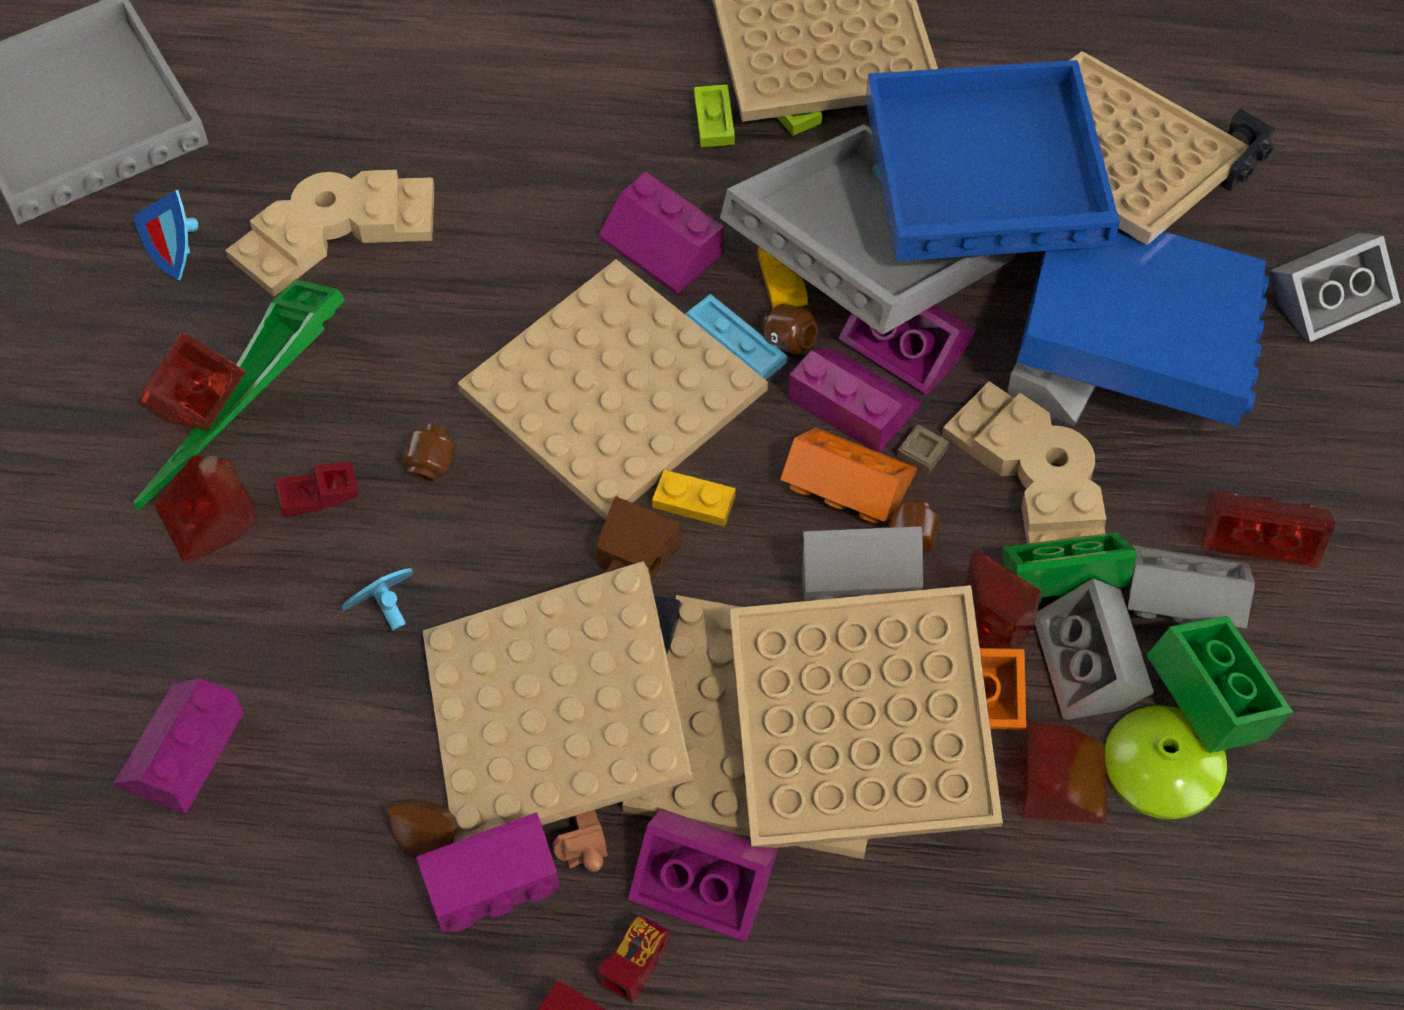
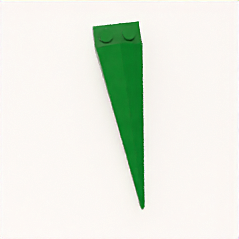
M294 279L271 302L244 353L210 406L175 453L134 500L133 505L138 511L325 330L322 323L330 319L335 314V310L345 301L338 289Z

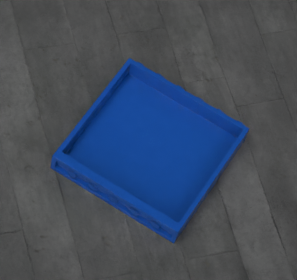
M1078 60L868 74L865 99L896 261L1114 246L1120 221Z
M1119 228L1114 246L1042 251L1017 363L1237 427L1243 413L1249 414L1251 412L1256 397V392L1251 390L1256 383L1259 368L1254 366L1261 352L1262 345L1256 342L1259 341L1263 331L1264 321L1260 319L1263 316L1267 299L1263 298L1269 283V277L1264 275L1266 261L1164 231L1146 245L1141 241L1133 239L1128 233Z

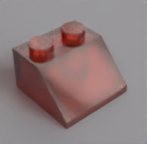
M182 331L144 388L137 403L169 423L208 431L246 371Z
M192 455L155 505L182 561L188 563L239 540L259 515L231 461L227 458Z
M975 549L970 556L966 586L971 585L979 647L985 649H1018L1034 628L1042 591Z
M1029 722L1024 740L1022 818L1105 824L1106 746L1070 725Z

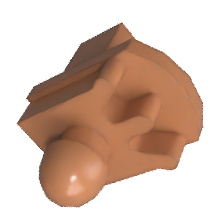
M592 810L575 815L574 818L578 830L559 835L553 842L554 854L562 861L567 860L569 868L584 864L589 871L595 872L601 869L603 857L608 856L601 825L596 811Z

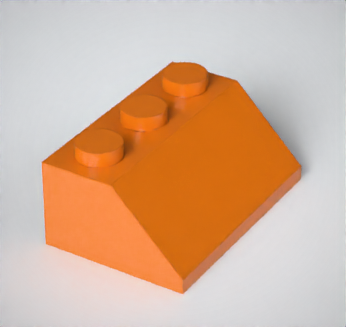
M815 427L794 438L780 480L791 484L790 489L803 495L814 493L824 497V502L838 509L849 507L859 511V516L862 519L873 523H880V521L885 522L891 518L892 511L901 503L915 476L917 467Z
M979 648L990 729L1026 730L1024 649Z

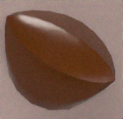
M408 801L387 808L391 831L397 845L404 854L416 859L417 856L453 843L457 822L455 816L444 806L427 801Z

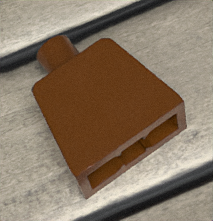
M616 496L597 543L598 565L605 569L604 573L644 561L649 570L650 580H652L682 543L681 523Z

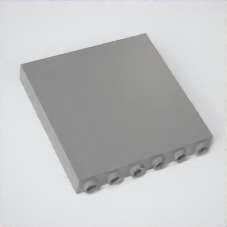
M102 0L0 41V193L17 225L209 144L200 117L129 0Z
M864 124L727 189L720 219L882 335L1014 260L1016 254L1007 253L896 261L881 180L871 174L873 166L878 164L872 131Z

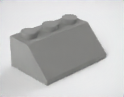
M1358 233L1269 271L1278 306L1307 342L1314 341L1401 303L1384 235Z
M1016 363L1011 372L1008 394L1015 398L1021 393L1048 411L1051 417L1075 426L1096 386Z
M922 526L803 531L802 582L804 601L923 590Z
M1133 545L1136 549V561L1131 584L1127 587L1126 602L1128 610H1134L1133 613L1144 618H1156L1157 614L1172 616L1175 622L1182 624L1228 615L1235 627L1247 628L1255 581L1248 563Z
M1092 578L1032 614L1064 719L1069 720L1120 711L1154 693L1121 589Z

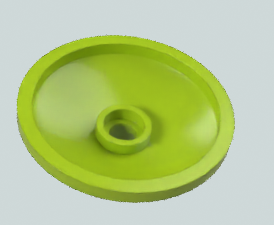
M1155 705L1130 712L1113 727L1104 748V770L1115 793L1136 811L1155 818L1180 819L1201 812L1216 799L1226 778L1227 760L1225 751L1210 754L1183 711L1177 707ZM1163 746H1171L1176 752L1168 753L1163 749Z

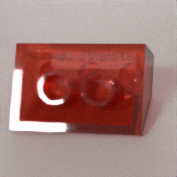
M1212 491L1205 510L1202 550L1318 568L1335 529V521L1329 509L1317 508L1311 504H1292L1266 497L1253 498L1229 491Z

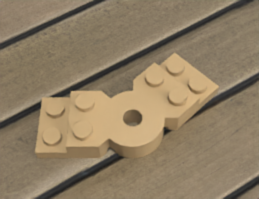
M397 170L361 171L352 179L335 172L314 174L296 186L291 195V200L275 201L251 219L250 225L252 230L225 250L227 257L275 297L294 279H298L327 256V240L342 237L351 231L353 236L362 243L432 241L435 187L433 178L398 179Z
M988 381L943 427L942 436L998 475L1016 476L1018 473L1021 483L1026 488L1021 508L1027 544L1105 534L1106 514L1101 487L1091 481L1095 466V454L1091 444L1083 435L1073 429L1063 426H1052L1050 413L1023 394L1019 393L1013 398ZM1051 464H1057L1060 467L1052 466Z

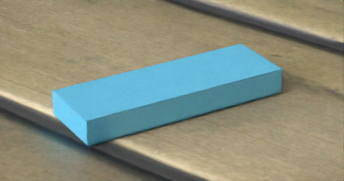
M711 294L685 313L688 318L765 380L787 363V355L767 343L761 334Z

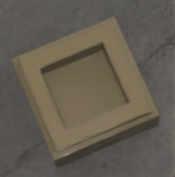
M917 424L898 448L897 457L929 474L948 450L949 441Z

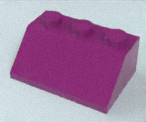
M644 172L621 192L599 234L601 241L676 295L724 253V226L647 172Z
M934 305L883 335L851 313L838 339L919 391L929 394L959 361L976 329L939 306Z
M833 348L811 350L790 373L789 377L790 401L865 447L879 453L883 451L921 406L919 399Z
M200 678L173 683L115 779L114 786L186 815L244 714L236 693Z
M661 808L647 825L628 900L746 941L768 887L778 849L751 847V839Z
M537 812L416 857L426 891L442 933L449 930L452 932L465 930L478 919L489 915L492 917L502 916L510 912L515 905L528 900L532 902L544 900L551 896L555 890L560 889L557 871Z

